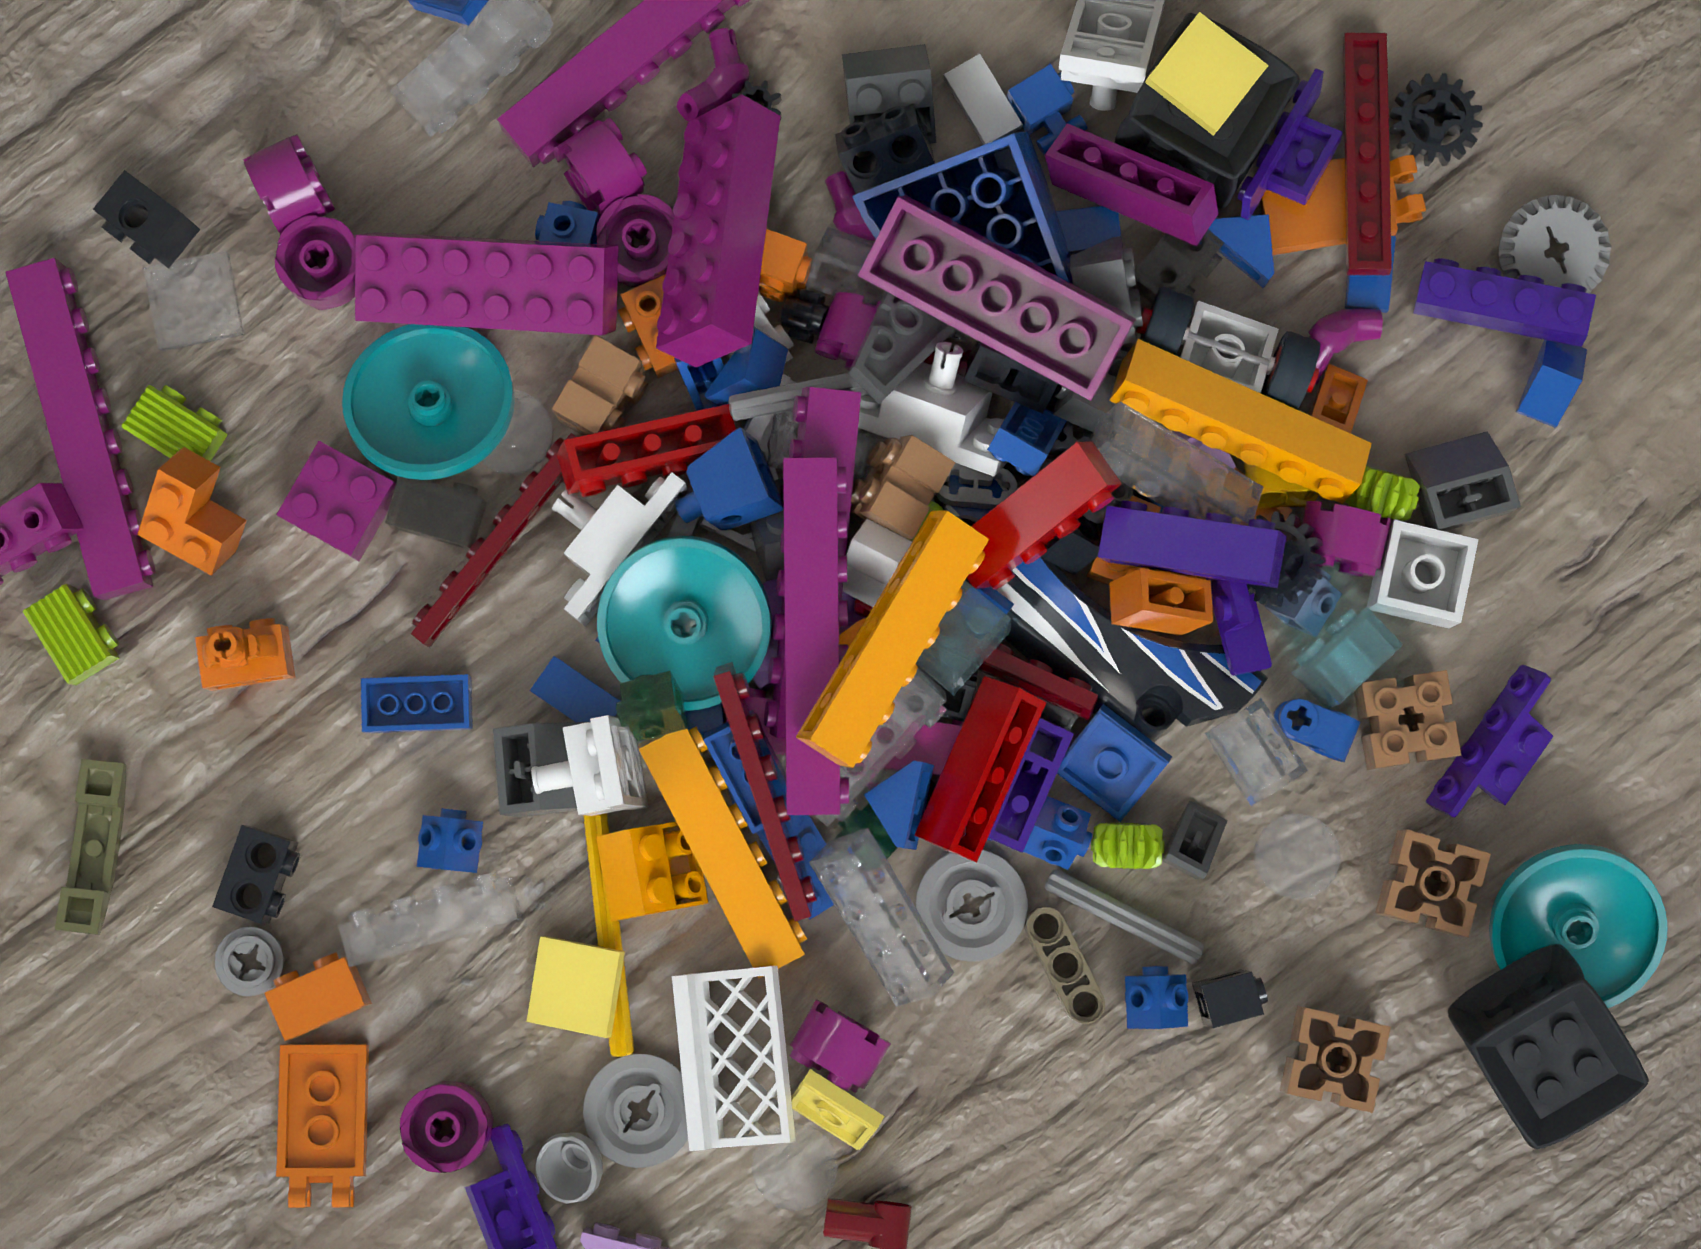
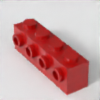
M729 404L566 439L557 453V458L568 495L580 492L582 497H590L605 492L607 490L606 486L622 483L624 488L641 485L648 481L647 477L663 474L665 479H667L671 472L677 477L686 474V470L691 463L735 431L736 428L730 414Z
M1092 441L1076 442L971 526L989 539L983 549L985 557L981 565L975 572L967 576L974 589L992 587L993 590L1004 586L1014 578L1015 575L1012 572L1014 568L1023 561L1027 565L1040 558L1047 552L1048 549L1045 547V544L1055 536L1061 539L1069 535L1080 526L1079 517L1088 510L1094 513L1102 509L1114 499L1111 492L1122 485V483Z
M986 676L983 677L914 836L977 863L1047 702L1019 687Z

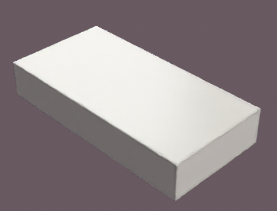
M981 54L944 74L945 82L983 145L1011 135L1022 128L1023 124Z

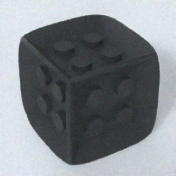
M1189 13L1184 17L1164 46L1146 76L1145 81L1197 14ZM1210 19L1269 65L1214 136L1144 81L1132 103L1129 115L1121 122L1114 143L1213 183L1217 208L1224 209L1230 203L1234 193L1261 152L1285 106L1293 97L1299 85L1300 77L1288 64L1271 52L1232 29Z
M1560 944L1540 948L1514 961L1467 990L1448 1008V1017L1455 1030L1464 1041L1524 1140L1534 1149L1554 1145L1582 1131L1628 1103L1648 1085V1076L1615 1018L1594 988L1585 980L1583 971L1577 961Z

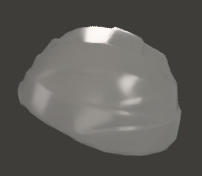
M578 1132L556 1134L545 1142L536 1160L537 1178L543 1190L556 1201L566 1204L584 1201L598 1188L603 1174L600 1150L594 1141Z

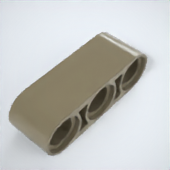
M1051 907L1035 908L1026 918L1024 926L1026 935L1065 1012L1071 1019L1081 1024L1096 1022L1101 1018L1105 1010V1000L1064 917L1059 911ZM1044 913L1051 915L1057 924L1055 933L1046 939L1038 937L1033 929L1036 917ZM1060 953H1070L1075 958L1076 969L1068 977H1059L1054 972L1053 961ZM1080 992H1090L1096 1002L1093 1012L1086 1016L1077 1015L1072 1006L1073 999Z

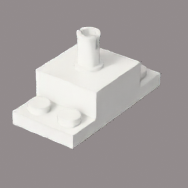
M1077 0L1060 54L1058 70H1062L1061 80L1093 85L1089 103L1093 108L1102 111L1112 110L1116 107L1117 90L1138 93L1152 68L1165 0Z
M937 343L933 364L929 365L922 362L880 404L870 395L861 396L858 428L886 438H897L898 440L902 436L913 435L955 463L994 477L1007 463V461L1003 462L996 459L992 452L987 450L1004 419L986 418L992 392L964 381V377L957 374L960 358L963 354V349L958 345H955L953 352H950L952 343Z
M671 472L666 480L660 476L652 484L645 495L649 500L645 506L618 485L598 510L576 493L568 495L567 490L561 496L573 505L574 508H570L559 498L554 503L552 509L581 530L564 554L589 577L586 581L579 578L572 585L564 597L568 601L564 609L583 626L586 627L598 612L600 598L605 585L617 567L636 550L652 543L677 512L675 501L685 496L688 488L686 483Z
M606 715L591 718V722L563 727L568 761L539 767L533 766L531 768L536 794L573 787L578 815L595 816L621 810H636L649 807L634 723Z

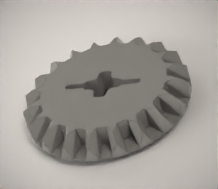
M1549 195L1526 203L1511 216L1500 238L1499 261L1505 277L1518 279L1520 275H1531L1543 279L1544 285L1561 288V285L1564 283L1577 284L1587 288L1586 293H1591L1597 284L1602 281L1603 275L1610 264L1609 257L1612 246L1609 241L1608 229L1601 220L1600 215L1587 203L1570 196ZM1548 232H1550L1551 237L1555 239L1557 244L1565 243L1567 250L1561 253L1562 269L1554 257L1546 258L1544 251L1550 248Z
M982 850L977 863L954 853H949L940 858L923 876L916 895V915L925 937L943 954L962 961L987 960L1004 952L1020 935L1027 917V894L1019 874L1003 858ZM991 892L994 893L992 897L984 900V903L978 907L981 914L973 918L972 914L968 912L949 918L950 914L959 910V907L964 904L962 896L966 893H970L973 898L983 897Z
M632 1054L610 1062L593 1078L584 1098L583 1118L589 1138L594 1141L604 1156L617 1164L627 1167H651L669 1160L687 1142L688 1132L682 1073L672 1063L654 1055ZM652 1090H655L647 1108L648 1112L652 1114L650 1119L646 1120L641 1117L631 1125L628 1131H625L624 1129L631 1120L630 1116L633 1112L628 1106L632 1100L639 1103L646 1099Z

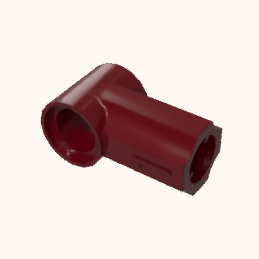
M828 1198L823 1236L868 1242L869 1246L880 1249H907L912 1206L891 1201L876 1200L872 1204Z

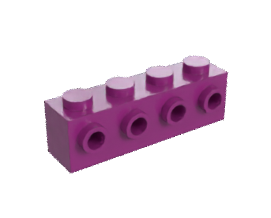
M1066 124L1045 154L1052 185L1195 246L1198 245L1218 215L1213 183L1070 124Z
M39 483L0 506V585L4 582L2 579L4 575L11 571L14 573L21 572L34 566L38 562L36 559L38 555L45 551L49 553L55 552L72 543L70 537L84 529L62 483Z

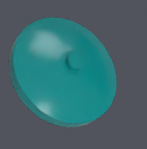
M408 324L396 328L371 343L352 365L344 384L342 397L345 423L352 440L360 452L371 463L388 473L418 480H432L452 476L475 466L485 459L505 436L510 426L515 406L514 386L509 368L501 353L487 338L468 327Z
M693 536L668 537L639 548L628 556L611 575L605 585L598 606V640L611 671L633 694L644 701L666 709L700 710L722 703L713 677L717 666L733 662L736 674L744 672L747 683L755 676L763 663L771 640V607L759 577L752 567L734 551L724 545L704 538Z
M1571 844L1554 847L1531 857L1521 864L1500 888L1492 906L1489 922L1490 944L1500 970L1540 948L1560 944L1577 961L1583 971L1585 980L1594 988L1607 1008H1611L1634 995L1651 978L1663 956L1668 931L1667 916L1662 898L1647 874L1636 863L1621 853L1590 844Z

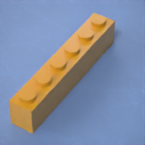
M1140 339L1135 342L1123 358L1109 400L1124 407L1131 413L1150 418L1163 424L1169 430L1186 434L1201 441L1210 448L1222 450L1240 458L1248 465L1258 466L1280 476L1289 483L1301 485L1319 493L1325 499L1335 500L1341 504L1361 485L1372 444Z
M947 510L931 511L796 735L797 739L840 766L854 768L856 763H861L866 758L872 747L871 737L877 727L883 725L894 711L895 703L893 700L901 687L907 686L914 678L918 669L915 663L923 650L928 649L937 639L940 633V627L938 626L946 611H951L959 602L963 593L961 589L962 584L968 574L975 572L981 565L985 557L983 549L989 540L987 537Z
M682 721L639 743L638 749L752 967L777 965L779 969L804 956L805 953L801 943L807 940V937L798 921L795 922L794 918L787 919L781 905L788 901L778 881L774 879L768 882L761 867L768 864L757 841L748 844L741 830L748 825L736 803L728 806L721 792L728 788L717 765L709 768L701 753L708 750L697 726L689 730L685 721Z

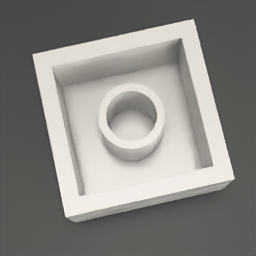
M1393 520L1390 524L1381 568L1376 570L1375 576H1373L1366 609L1448 629L1460 624L1479 539Z

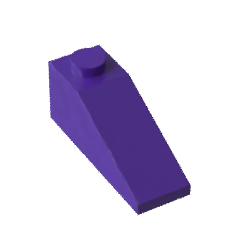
M1041 718L1039 719L990 831L989 839L1023 853L1074 733Z

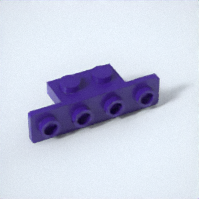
M1315 68L1309 81L1301 80L1293 97V103L1295 104L1290 113L1284 111L1277 123L1274 133L1277 136L1272 145L1266 143L1259 154L1256 167L1259 169L1254 177L1247 176L1238 194V200L1242 201V218L1247 220L1251 218L1266 189L1306 205L1341 142L1343 133L1340 130L1308 118L1309 113L1320 96L1324 71Z
M1229 503L1196 508L1190 512V518L1205 520L1206 513L1231 516V524H1236L1232 506ZM1206 578V580H1211L1213 611L1217 620L1230 674L1235 676L1270 668L1272 661L1257 603L1254 601V593L1249 595L1246 583Z
M1519 666L1517 671L1509 678L1507 685L1494 704L1486 711L1482 721L1468 741L1460 748L1461 756H1456L1445 774L1435 784L1433 791L1426 799V803L1429 806L1451 817H1456L1477 786L1494 801L1503 805L1508 803L1553 738V735L1529 714L1551 682V677L1529 666Z
M508 1123L492 1128L491 1142L503 1171L464 1187L488 1249H557L553 1238L555 1235L554 1223L550 1215L542 1210L537 1197L539 1186L535 1176L531 1171H527L521 1156L523 1154V1145L519 1135L515 1130H511Z

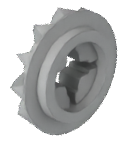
M243 927L229 933L219 944L215 954V970L221 983L231 992L241 996H255L269 991L274 986L273 980L282 976L285 957L280 942L267 930L256 927ZM259 945L256 959L266 969H251L241 978L245 972L243 971L245 963L240 960V957L234 955L235 952L238 954H250Z

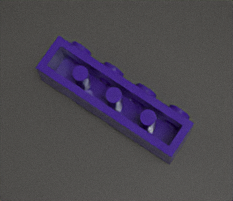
M1436 258L1433 263L1425 261L1413 314L1582 347L1588 336L1596 295L1586 293L1587 288L1581 285L1564 283L1560 288L1544 285V280L1536 276L1520 275L1518 279L1503 277L1501 276V271L1490 267H1477L1476 271L1459 268L1458 262L1449 259Z
M1125 500L1121 501V507L1107 506L1098 558L1108 563L1146 567L1160 571L1278 588L1287 536L1279 530H1275L1276 523L1249 519L1248 526L1231 524V516L1217 513H1206L1205 520L1189 517L1190 511L1175 507H1164L1163 514L1148 512L1146 504Z

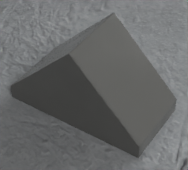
M1189 801L1165 846L1164 853H1162V861L1195 879H1204L1228 820Z

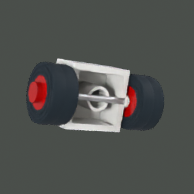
M1161 287L1158 290L1150 309L1144 308L1142 312L1143 327H1137L1136 332L1141 334L1140 340L1177 355L1297 410L1306 392L1311 393L1319 374V368H1316L1320 353V342L1315 339L1303 337L1292 331H1286L1276 348L1274 356L1271 357L1278 328L1201 301L1197 302L1192 312L1194 305L1193 297L1177 293L1166 287Z

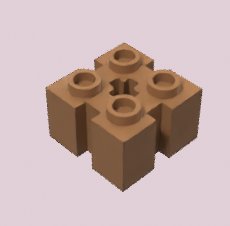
M595 335L578 363V369L572 379L568 380L552 407V411L557 415L560 423L582 436L624 427L626 424V419L622 417L627 404L632 403L636 405L648 386V383L644 381L646 373L642 369L643 366L639 359Z
M913 435L902 436L899 440L897 438L884 439L883 442L879 441L872 448L867 457L866 463L870 465L868 468L870 472L865 481L857 479L853 483L850 518L863 525L866 519H869L906 539H912L930 509L928 507L935 493H939L955 462Z
M1447 670L1406 677L1403 679L1405 687L1397 688L1396 678L1363 682L1353 686L1358 720L1369 718L1372 734L1361 737L1367 770L1410 763L1408 753L1416 752L1417 763L1461 756L1456 721L1445 723L1442 708L1453 704ZM1404 710H1407L1409 715H1413L1415 724L1411 725V732H1409L1407 725H1400L1399 716L1405 715Z
M1407 829L1397 830L1388 864L1399 866L1395 880L1383 881L1375 913L1408 923H1418L1420 915L1426 916L1425 928L1457 937L1469 938L1477 908L1476 903L1467 901L1471 887H1482L1491 853L1460 844H1448L1445 851L1438 850L1439 838ZM1431 872L1435 873L1434 880L1440 883L1439 890H1431V894H1429L1428 887L1425 886L1424 882L1425 878L1430 877Z
M1297 1005L1290 1039L1301 1043L1297 1059L1286 1057L1280 1091L1317 1101H1322L1324 1091L1332 1092L1330 1102L1339 1106L1373 1113L1380 1078L1370 1075L1373 1059L1384 1061L1391 1027L1351 1017L1347 1018L1346 1027L1337 1026L1339 1015ZM1337 1047V1053L1343 1056V1062L1341 1066L1335 1064L1334 1070H1330V1063L1326 1062V1056L1328 1052H1332V1049Z

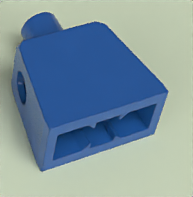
M741 427L733 431L688 466L686 473L693 492L675 501L676 509L685 523L688 524L704 516L706 521L721 531L729 530L784 510L783 502L758 441Z

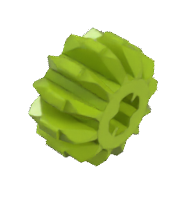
M1366 466L1361 485L1345 502L1350 507L1371 511L1385 518L1405 521L1411 518L1413 509H1416L1420 485L1412 478Z
M1106 822L1099 823L1094 827L1091 851H1093V862L1100 867L1150 869L1162 864L1165 840H1163V829L1159 826L1145 823Z

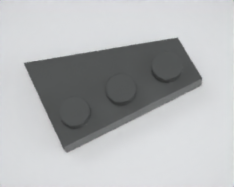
M885 291L848 374L880 404L935 351L936 344L944 342L956 328Z

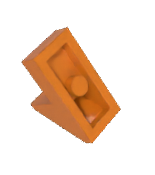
M1328 364L1308 415L1351 434L1368 379Z

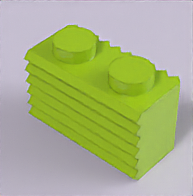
M149 384L121 426L169 458L185 447L211 461L228 435L218 428L222 422L221 419L202 407L196 413L183 406L187 398L167 385H164L161 391Z
M64 584L52 593L47 594L44 598L39 599L38 602L33 603L30 607L25 608L22 612L68 684L77 686L119 659V655L114 649L119 643L114 633L106 624L100 626L97 623L96 618L92 614L97 608L84 588L77 590L74 586Z

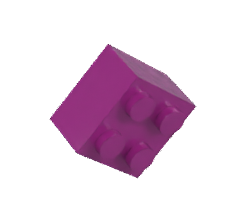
M318 441L276 515L360 562L401 488L392 480Z

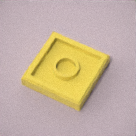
M1199 12L1152 71L1145 83L1214 136L1269 65Z
M540 936L526 1022L603 1038L611 1037L625 951L550 936Z
M811 1069L791 1096L793 1110L856 1150H860L885 1117Z

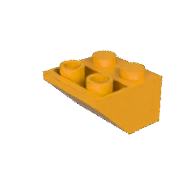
M677 822L632 828L596 836L611 922L709 903L703 872Z

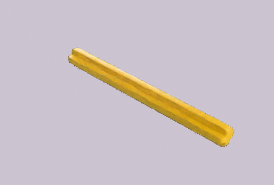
M607 813L595 816L583 815L598 946L623 951L619 920L611 922L596 836L609 834ZM624 961L612 1036L609 1037L610 1054L614 1057L628 1056L634 1052Z

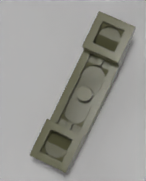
M81 759L75 801L79 803L67 883L66 887H61L55 924V930L94 935H100L111 897L120 848L126 789V764Z

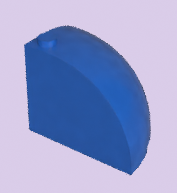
M1028 131L1013 133L852 196L861 217L875 239H877L896 199L899 196L906 195L1073 284L1067 242L1056 213L1057 210ZM1036 221L1038 222V225H1039V227H1037V228H1035V222H1036Z

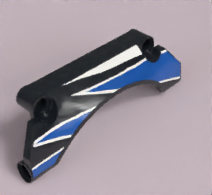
M1007 462L1003 468L1007 469L1014 476L1013 466ZM950 475L949 481L943 484L949 487L950 494H957L960 487L973 488V485L959 483L958 476ZM993 479L991 486L978 485V488L992 490V497L1000 498L1002 491H1009L1008 488L1002 487L1000 479ZM940 502L943 510L949 511L969 526L975 524L991 511V509L950 506ZM1041 557L1027 565L1023 561L1012 570L1015 575L1014 578L1004 586L996 589L1014 603V606L995 629L1000 636L1029 660H1038L1053 669L1052 674L1067 681L1069 677H1073L1089 684L1093 688L1091 692L1098 694L1097 702L1092 712L1094 715L1104 704L1154 743L1172 725L1175 719L1185 727L1238 713L1268 679L1261 671L1235 676L1231 675L1223 645L1186 643L1164 638L1139 628L1111 624L1110 612L1086 596L1056 565ZM967 578L961 586L963 593L959 600L960 602L964 600L973 587Z

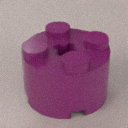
M610 118L603 122L600 120L593 122L554 147L557 162L565 159L569 166L568 171L563 173L569 185L588 210L593 211L597 208L600 217L605 209L614 201L623 197L627 198L642 194L645 186L642 177L647 175L646 168L640 158L634 152L629 155L620 141L623 140V136L615 122Z
M298 134L283 139L243 159L250 179L260 199L266 205L269 211L268 214L280 235L288 225L299 218L314 215L323 217L336 210L325 187L322 186L319 180L320 175L311 157L307 154Z
M637 194L638 196L623 197L614 201L605 209L597 225V244L618 245V281L634 288L666 274L669 257L668 244L672 236L674 214L671 207L661 199L647 194ZM647 235L649 244L646 246L640 245L638 248H635L632 239L635 237L641 240Z
M317 215L299 218L288 225L281 233L277 242L278 247L275 258V269L282 283L297 299L318 310L336 308L351 301L355 297L356 237L350 229L339 220L318 217ZM323 256L327 264L320 269L316 260Z
M837 292L828 309L814 352L828 359L838 360L839 358L846 361L844 368L849 371L881 301H878L875 306L864 303L865 296L848 292Z
M1307 501L1301 525L1307 523L1314 528L1309 538L1317 537L1322 540L1323 545L1315 550V553L1326 558L1325 563L1317 564L1316 566L1319 568H1323V565L1333 567L1335 563L1340 564L1339 573L1356 577H1363L1364 575L1375 576L1376 570L1381 568L1391 519L1381 518L1380 514L1339 504H1334V507L1329 510L1321 508L1322 502Z
M816 999L790 1043L793 1050L789 1056L810 1069L814 1068L820 1071L824 1067L830 1071L826 1079L848 1092L851 1090L856 1093L859 1087L862 1089L866 1088L891 1043L888 1040L879 1038L880 1035L840 1011L836 1013L828 1008L827 1004Z
M454 1081L434 1084L415 1094L406 1104L401 1114L400 1135L404 1151L413 1163L426 1171L438 1173L457 1171L472 1163L485 1151L492 1136L494 1117L487 1101L471 1086ZM449 1117L454 1121L452 1128L456 1132L455 1134L449 1133L446 1136H442L439 1133L442 1125L438 1122V1119L445 1120Z

